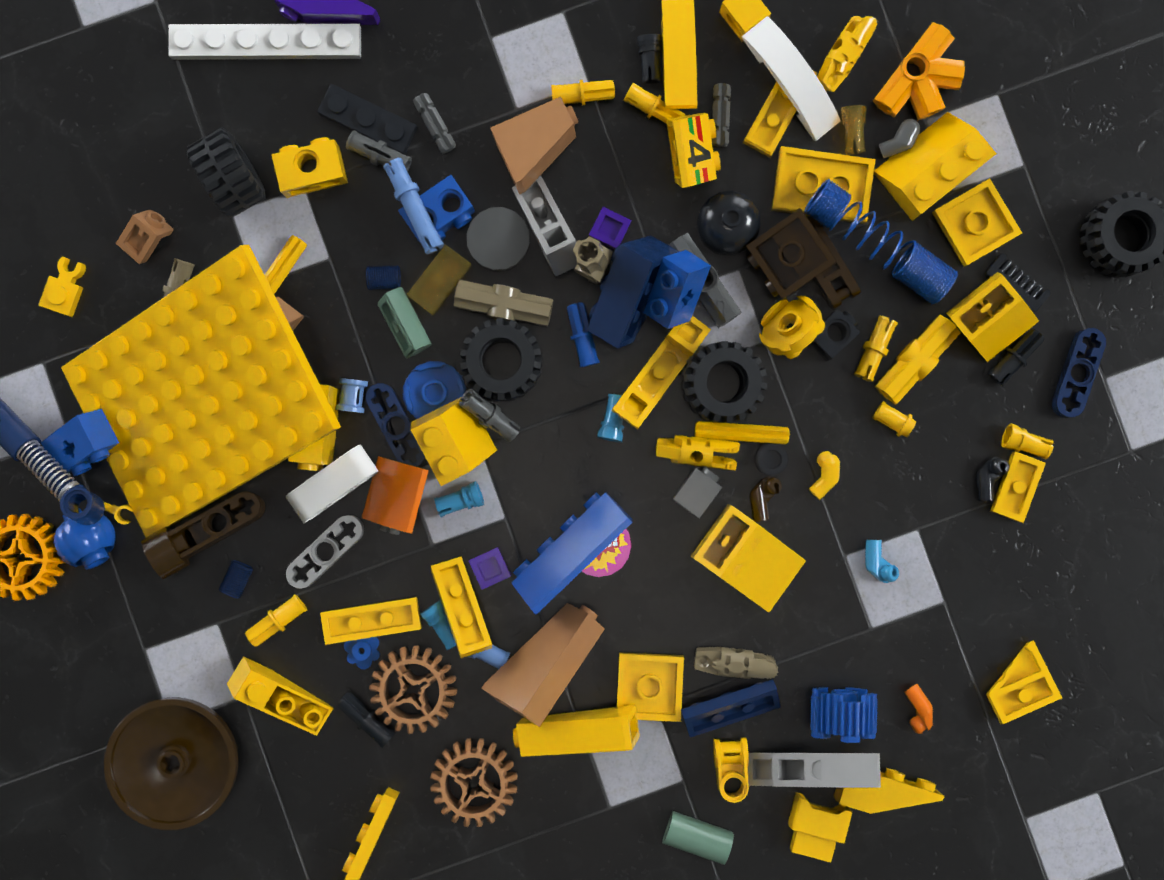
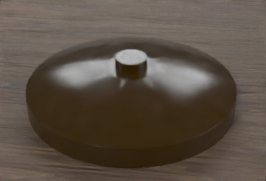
M181 697L156 699L133 710L115 728L107 744L104 758L105 780L116 804L126 815L138 823L160 830L184 829L207 819L229 796L238 772L236 742L225 721L208 706L195 700Z

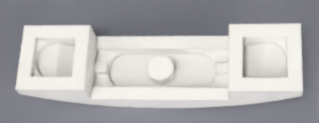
M768 16L741 36L758 62L765 64L799 113L796 116L814 141H817L841 121L831 99L811 67L789 38Z

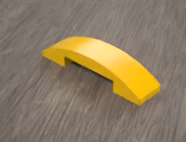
M693 315L691 321L673 327L613 407L612 411L638 430L711 329Z

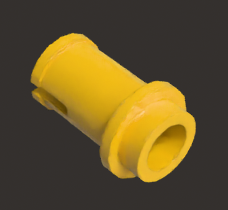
M884 401L879 405L872 418L896 431L898 437L903 435L907 438L916 424V421L912 419L913 415L910 413L905 415Z

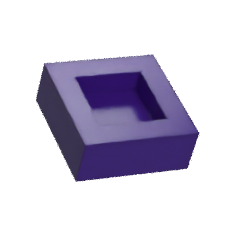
M602 207L589 236L615 250L621 244L632 220Z
M499 547L469 560L482 590L512 576Z

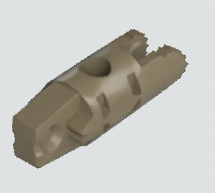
M698 647L695 651V670L710 674L743 679L775 678L777 673H779L774 657L768 654L754 653L753 650L728 647Z

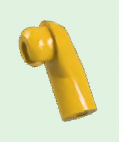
M823 451L818 455L817 463L821 467V477L809 488V491L818 500L825 496L839 481L840 460L829 451Z

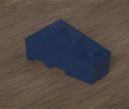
M651 235L620 244L612 254L611 261L613 264L610 272L605 276L600 285L602 292L599 300L589 313L591 320L587 331L617 349L633 343L647 318V315L643 312L662 259L679 251Z

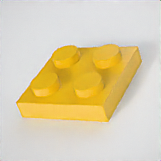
M990 178L932 212L964 267L1022 234Z
M619 652L617 707L635 705L637 720L681 722L684 656Z

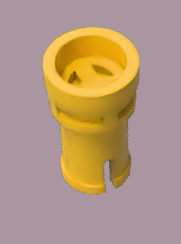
M1012 423L1005 429L1001 441V446L1005 449L1017 452L1024 451L1043 459L1049 458L1054 447L1053 440L1028 433L1027 429H1021V427Z

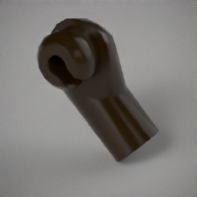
M767 476L761 479L750 492L753 521L769 520L767 503L775 494H779L782 489L781 481L778 478Z

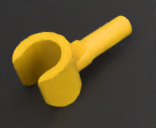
M104 502V511L113 514L118 523L125 525L131 522L124 520L120 515L122 509L134 512L129 504L116 506Z

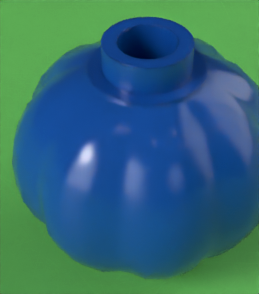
M65 515L62 516L64 522L56 529L54 546L57 555L63 562L73 567L83 565L88 570L103 564L110 558L108 552L112 551L115 546L116 534L113 524L106 516L103 515L98 522L92 525H82Z

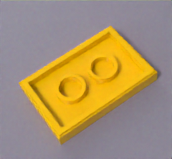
M781 146L779 149L771 211L792 214L801 208L804 212L806 205L825 180L830 179V181L835 182L843 190L851 194V200L845 210L855 202H862L863 206L858 218L859 220L869 211L876 159ZM860 204L849 210L840 221L853 222ZM868 216L860 223L865 224L867 222Z

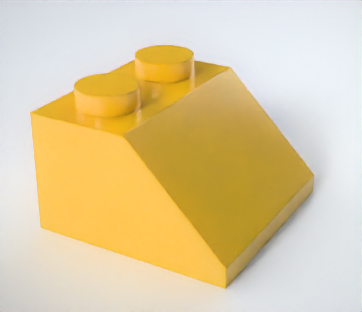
M461 397L411 422V431L440 486L469 473L497 451L487 429L479 424V420L473 414L459 405V402L462 401L460 400Z

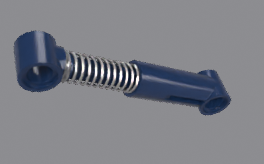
M0 398V446L15 461L24 463V466L28 467L29 471H32L31 473L50 490L51 494L58 498L60 509L66 517L82 525H92L98 522L105 510L102 499L90 492L84 485L74 481V478L70 477V473H66L67 471L62 466H59V462H55V458H51L52 455L48 454V451L44 450L43 446H40L41 439ZM87 500L86 508L78 513L80 503Z

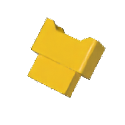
M796 792L788 820L789 827L794 830L790 844L791 852L831 863L836 842L845 843L853 811L841 804L830 808L808 802L802 793Z

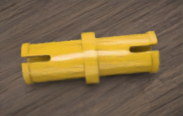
M878 316V321L869 341H865L863 345L865 351L854 372L855 376L859 378L862 376L863 380L873 382L882 357L887 356L889 352L887 346L898 322L893 319L890 322V318Z

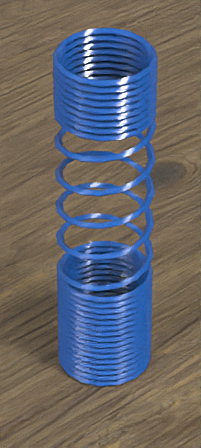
M830 179L825 180L806 205L805 214L807 213L812 219H815L820 225L829 228V231H831L849 210L860 204L853 223L842 238L843 241L846 240L848 235L862 220L873 214L872 222L863 239L857 245L856 250L860 249L866 239L876 229L886 223V231L879 245L869 257V260L874 258L879 249L889 239L900 233L896 249L884 264L883 270L889 266L893 258L903 248L913 243L895 265L892 276L916 294L918 293L931 305L938 303L949 292L957 279V270L955 271V269L947 265L939 257L937 258V256L929 252L921 244L919 245L915 240L908 241L900 247L903 240V232L901 230L895 231L886 238L890 227L889 221H883L872 229L876 220L875 211L866 213L858 220L862 211V202H855L845 210L851 200V194L843 190L835 182L830 181Z

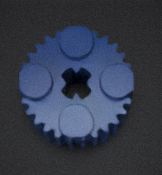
M828 687L812 688L811 736L813 738L827 739L831 738V734L840 735V741L846 743H859L860 738H876L877 694H867V689L854 687L831 690V693H828Z

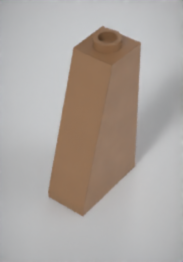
M567 603L493 674L481 689L499 703L540 727L605 630L596 621L598 615L584 605L578 609Z

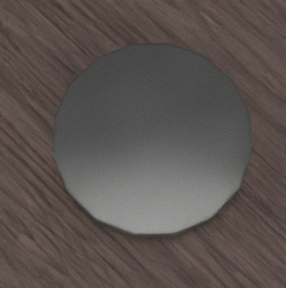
M491 207L480 212L471 221L467 231V247L472 258L482 267L491 271H507L516 267L526 256L530 246V233L524 219L515 211L505 207Z

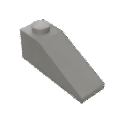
M540 175L527 191L520 195L516 187L513 186L512 190L555 277L575 268L577 257L573 252L576 240L542 176Z

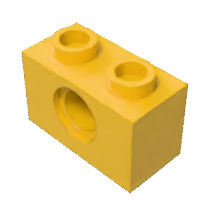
M327 137L317 138L310 142L311 145L300 148L298 145H288L280 148L279 153L271 154L280 192L286 198L348 183L340 147L334 139L329 140ZM307 160H316L317 165L312 172H303L302 167Z

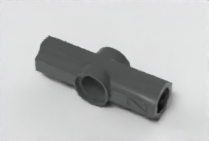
M688 233L678 237L669 244V246L679 252L688 250L708 263ZM711 266L708 276L711 278L712 284L702 289L698 300L719 329L742 312L718 278L716 269Z

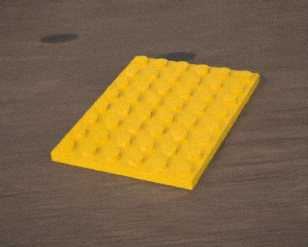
M240 245L61 367L83 413L102 408L119 441V444L109 450L110 456L106 459L130 507L134 510L133 513L145 537L166 526L174 525L341 428L250 245Z

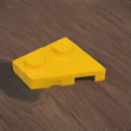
M1034 641L1024 645L986 694L1000 724L1008 723L1062 699Z

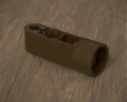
M240 492L173 530L166 526L141 540L143 551L155 572L162 579H166L189 566V558L259 520L264 515L265 502L257 494ZM245 500L255 504L251 507V514L240 512L234 515L229 510L230 508L232 511L238 512L245 507ZM218 514H223L227 521L226 527L222 531L217 532L213 528V519ZM187 531H190L197 545H193L186 533Z

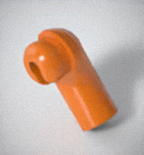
M915 684L904 693L916 709L917 716L910 719L909 723L915 733L921 734L926 729L929 731L933 726V707L920 686Z

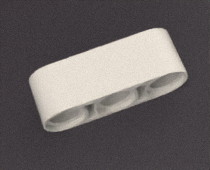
M360 444L320 470L285 497L301 521L306 523L369 480L379 470Z

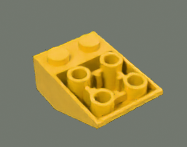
M727 504L691 555L693 559L767 612L772 610L806 562L804 558L729 504Z

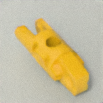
M860 16L851 17L849 23H847L826 56L817 76L826 91L835 92L852 70L876 29L877 21L873 16H865L863 18Z
M675 435L674 438L657 439L656 456L669 458L672 463L736 470L737 462L734 459L713 456V453H737L740 443Z

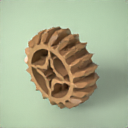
M419 645L413 646L412 655H409L406 646L401 647V658L394 651H391L388 654L391 664L382 659L378 665L384 672L374 671L372 677L380 681V683H372L369 686L371 691L379 692L378 695L373 696L370 700L371 703L381 702L382 704L375 713L377 715H381L385 711L388 713L384 720L386 725L390 724L393 719L398 721L395 725L396 731H400L405 723L407 724L408 734H413L415 724H418L419 730L424 733L427 731L426 721L436 728L439 725L436 715L442 719H446L449 715L442 706L453 708L455 704L447 696L456 695L457 688L448 687L447 684L455 682L456 676L450 675L446 677L444 674L451 669V665L448 663L441 668L438 663L442 660L443 656L438 654L434 660L430 659L432 649L429 647L425 650L423 656L420 655ZM418 664L431 672L424 676H416L410 669L407 670L405 665ZM396 670L399 675L397 679L400 682L401 689L395 696L390 698L388 690L389 679L393 671ZM437 680L439 698L437 704L431 708L428 703L429 699L426 689ZM426 681L422 685L421 689L417 692L418 694H420V696H417L415 693H408L404 697H401L410 686L407 684V682H410L412 686H415L417 684L420 685L421 683ZM411 703L417 710H421L422 713L409 714L400 710L397 705Z
M467 738L465 740V749L462 748L458 741L454 742L453 750L455 754L445 749L442 755L446 761L437 759L434 764L441 771H433L430 777L438 781V783L431 785V792H441V794L435 797L434 803L436 805L443 802L446 803L441 813L446 815L452 810L454 812L451 820L453 823L458 821L459 816L465 817L463 822L465 827H469L471 818H475L477 827H482L484 816L488 822L494 823L495 814L493 811L498 815L504 816L506 810L502 804L511 806L514 799L508 794L517 792V786L509 782L517 780L518 775L515 772H507L514 766L513 760L503 763L502 760L506 757L507 752L502 750L497 755L493 753L497 746L495 742L490 744L489 749L483 748L485 743L483 738L479 739L477 747H473L472 739ZM463 759H481L475 767L470 769L454 766ZM489 764L495 768L499 775L500 790L493 787L494 783L486 777V770ZM479 770H482L479 776L480 780L478 783L481 787H478L477 785L476 788H472L469 795H467L468 789L470 787V780L468 779V777L472 779L473 776L477 775ZM448 775L454 777V781L462 788V795L459 800L455 798L450 790ZM477 796L485 797L486 799L489 796L493 798L491 802L485 805H468Z

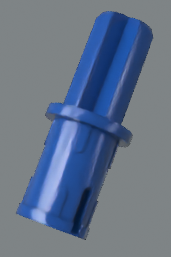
M579 302L567 306L573 336L570 338L575 341L580 367L600 363L593 339L594 334L587 331L589 318L585 304Z

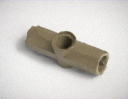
M589 236L585 240H578L573 248V252L577 257L574 271L587 278L589 282L600 285L605 276L610 272V261L613 251L602 246L600 241Z
M459 279L454 296V307L471 312L487 314V317L493 319L517 320L548 327L554 300L548 297L521 293V290L505 285L493 284V286Z

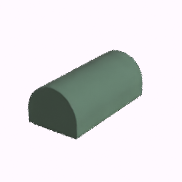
M399 287L386 292L377 305L405 358L408 359L429 348L432 343L404 289Z
M672 811L662 844L725 865L731 852L734 834L732 831Z

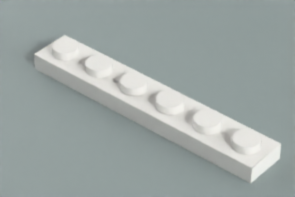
M169 24V57L172 60L361 59L360 24Z

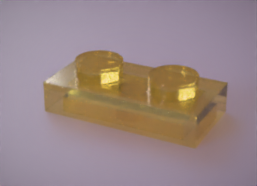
M445 244L407 293V296L431 315H434L456 287L459 279L463 278L472 265Z

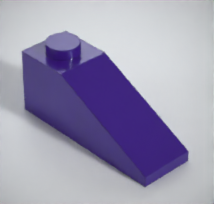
M274 0L280 9L279 13L293 22H296L297 19L307 24L378 25L380 22L377 10L359 0Z

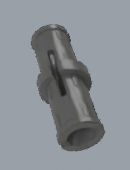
M355 130L351 132L346 142L347 150L354 151L370 159V163L375 166L380 164L384 166L386 163H389L391 166L390 160L402 158L408 171L412 162L410 156L387 147L386 142L382 140L377 142L359 134Z
M469 389L463 394L459 405L473 414L479 420L480 425L484 428L489 427L506 442H511L519 434L520 425L505 416L497 404L487 402L473 389Z

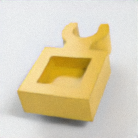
M62 256L57 264L60 273L59 277H48L39 306L73 317L83 287L75 285L77 279L84 275L86 265L77 262L75 270L69 272L68 265L70 259Z

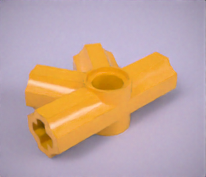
M931 23L873 99L878 109L885 114L895 117L909 99L917 119L921 120L946 108L938 88L959 90L965 72L964 61L940 58L955 39L947 28L941 24ZM907 64L917 65L920 69V76L910 75L906 68Z

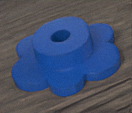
M377 637L346 641L344 643V649L349 653L347 661L350 664L356 663L360 669L369 668L372 661L380 657V652L377 650L379 647V639ZM360 648H363L365 652L361 653Z

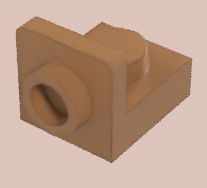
M146 210L132 215L116 245L137 263L142 264L148 261L161 238L171 235L174 229L166 223L165 218L161 214L152 210Z

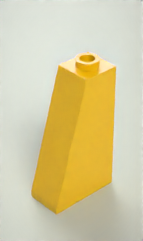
M635 705L547 715L540 727L522 718L516 724L517 728L513 729L514 745L516 748H520L521 757L633 750L640 738Z

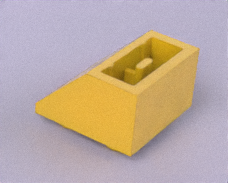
M996 272L946 313L987 362L1039 322L1023 298L999 272Z

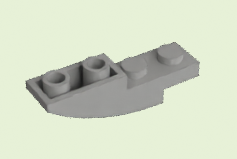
M748 753L749 786L881 788L880 753Z

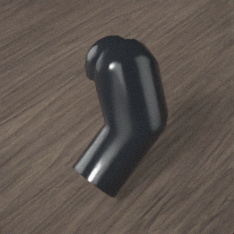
M993 457L978 470L977 486L979 501L995 500L994 483L1009 470V462L1005 458Z

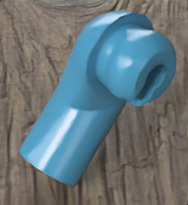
M867 539L865 547V566L867 571L880 582L889 583L896 581L899 577V570L895 565H891L882 557V540Z

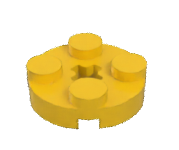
M796 296L798 300L790 302L787 298L780 300L763 316L761 321L763 330L762 334L759 333V338L771 353L785 355L786 358L793 359L799 356L802 350L812 343L817 335L823 332L825 322L822 320V313L813 300L806 296ZM790 323H791V324H794L792 327H790L789 329H787V326H788Z

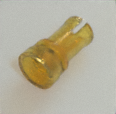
M852 105L842 107L840 110L842 125L845 128V154H854V141H856L857 154L865 153L864 124H866V106Z

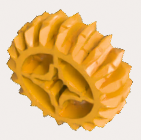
M16 514L9 515L7 521L0 519V597L7 598L11 595L14 601L22 600L23 597L26 600L35 599L36 593L40 596L45 595L48 592L47 586L55 587L58 584L54 576H62L65 573L58 567V564L65 562L56 553L57 551L54 546L55 533L51 534L54 527L52 523L43 525L42 517L38 516L32 519L30 514H21L20 518ZM16 532V538L12 539L10 548L3 551L2 547L5 541ZM34 538L40 544L42 552H39L34 546ZM20 553L24 554L25 557L33 559L23 561L19 560V557H12L11 555ZM2 562L7 565L9 575L5 572ZM35 564H42L36 577L27 583V577L31 575L33 566Z

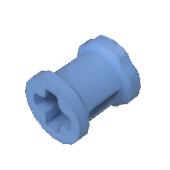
M339 378L342 388L340 404L336 405V410L364 413V408L362 407L364 387L368 386V381Z

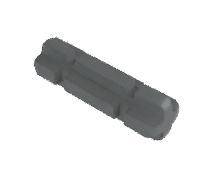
M725 83L715 84L713 88V99L715 101H713L712 119L715 122L716 138L712 139V146L726 147L729 143V132L727 130L730 126V102L728 100L731 97V86Z
M422 93L415 97L413 103L418 112L422 113L421 118L433 139H436L435 142L440 152L445 154L456 147L455 141L450 133L447 134L448 129L436 107H433L434 104L427 93Z

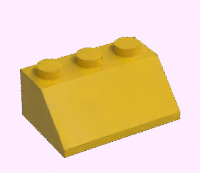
M947 112L918 135L912 148L890 157L874 170V175L913 221L997 153L976 128Z

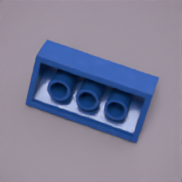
M596 492L583 504L587 510L578 519L573 514L559 527L563 533L555 541L549 537L537 549L540 556L532 563L526 559L513 572L517 578L513 580L512 585L535 614H538L633 523V519L607 492L602 496Z

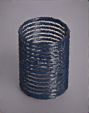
M389 265V267L367 266V289L379 290L401 287L399 265Z
M231 560V564H229L230 566H228L229 568H227L228 570L218 589L230 597L239 599L242 596L241 594H243L242 592H244L243 590L253 568L242 562Z

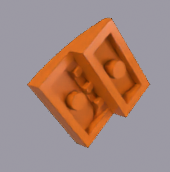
M378 456L376 468L379 472L372 477L362 518L412 534L429 470Z

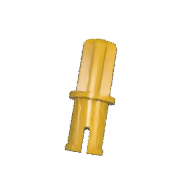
M583 79L579 80L580 83L551 85L552 99L561 97L564 104L582 102L583 106L585 102L615 98V86L612 80L583 83Z
M634 82L623 99L624 102L648 114L647 118L650 119L651 116H654L666 124V119L686 116L685 113L678 109H665V102L660 100L662 97L660 94L657 97Z
M294 594L292 598L274 611L271 609L267 611L268 615L245 632L248 641L254 647L259 646L279 630L282 632L286 630L284 626L303 612H306L307 607L298 595Z

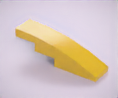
M661 0L665 109H697L694 0Z

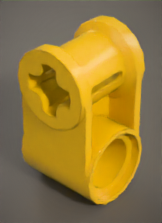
M741 737L740 741L725 742L713 739L717 788L722 797L728 802H741L745 799L749 790L747 738ZM730 778H738L741 782L739 790L734 793H728L724 790V785Z

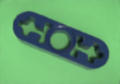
M1096 328L1081 330L1073 337L1052 398V409L1060 417H1076L1083 412L1106 347L1104 334ZM1092 336L1091 342L1096 344L1095 347L1087 350L1085 358H1076V355L1085 354L1087 345L1082 342L1083 339ZM1075 364H1080L1086 369L1087 375L1082 382L1075 381L1071 376V369ZM1066 385L1073 388H1081V392L1075 391L1071 397V402L1075 403V407L1069 408L1066 411V405L1062 403V399L1069 398L1072 389H1067Z
M384 383L372 385L366 393V402L397 461L420 467L426 458L411 431V421L392 387ZM376 391L388 392L389 397L386 398V402L389 408L392 409L396 405L398 411L390 412L382 419L380 413L386 411L382 404L374 403L373 400L377 397ZM393 417H400L405 422V429L400 435H392L388 431L387 424ZM410 433L413 439L407 440L409 446L412 449L418 448L420 452L416 455L417 461L415 463L411 460H404L403 455L407 451L403 444H400L398 447L395 445V441L405 439Z

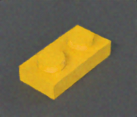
M1014 451L1011 453L1008 461L1009 470L1002 477L990 512L1019 523H1024L1046 463Z

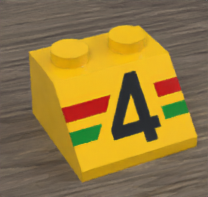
M708 113L666 119L675 183L685 188L717 179L716 171L721 170L719 153L718 151L713 152L712 139L716 138L714 119H709Z

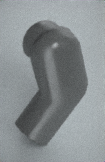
M904 120L900 124L894 138L879 143L884 159L913 147L920 132V125L916 120Z

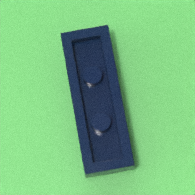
M772 679L766 682L755 683L751 687L739 691L725 693L720 697L705 702L694 703L690 707L681 709L689 737L691 738L781 708L777 687Z

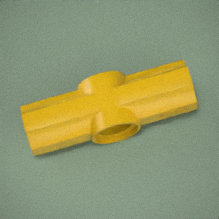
M941 314L938 315L917 339H913L896 358L897 362L874 387L885 399L894 405L898 404L918 380L924 379L938 364L940 355L961 333L957 326Z

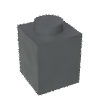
M703 467L701 471L694 468L674 494L672 500L700 519L722 489V486L716 483L719 477L706 467Z

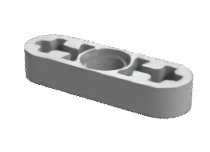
M345 515L338 518L290 563L286 570L288 583L299 589L312 585L362 538L364 534L363 522L354 515ZM343 522L346 524L353 522L356 525L353 529L356 535L354 537L351 535L345 536L340 541L345 545L341 549L339 543L329 537V535L333 532L335 537L339 536L344 531ZM322 542L331 544L334 549V555L328 561L321 560L317 555V547ZM309 554L311 560L321 566V569L318 571L316 566L312 567L306 573L309 579L307 581L305 579L298 581L295 578L298 573L295 568L297 566L299 568L306 567L311 562L306 559V556Z

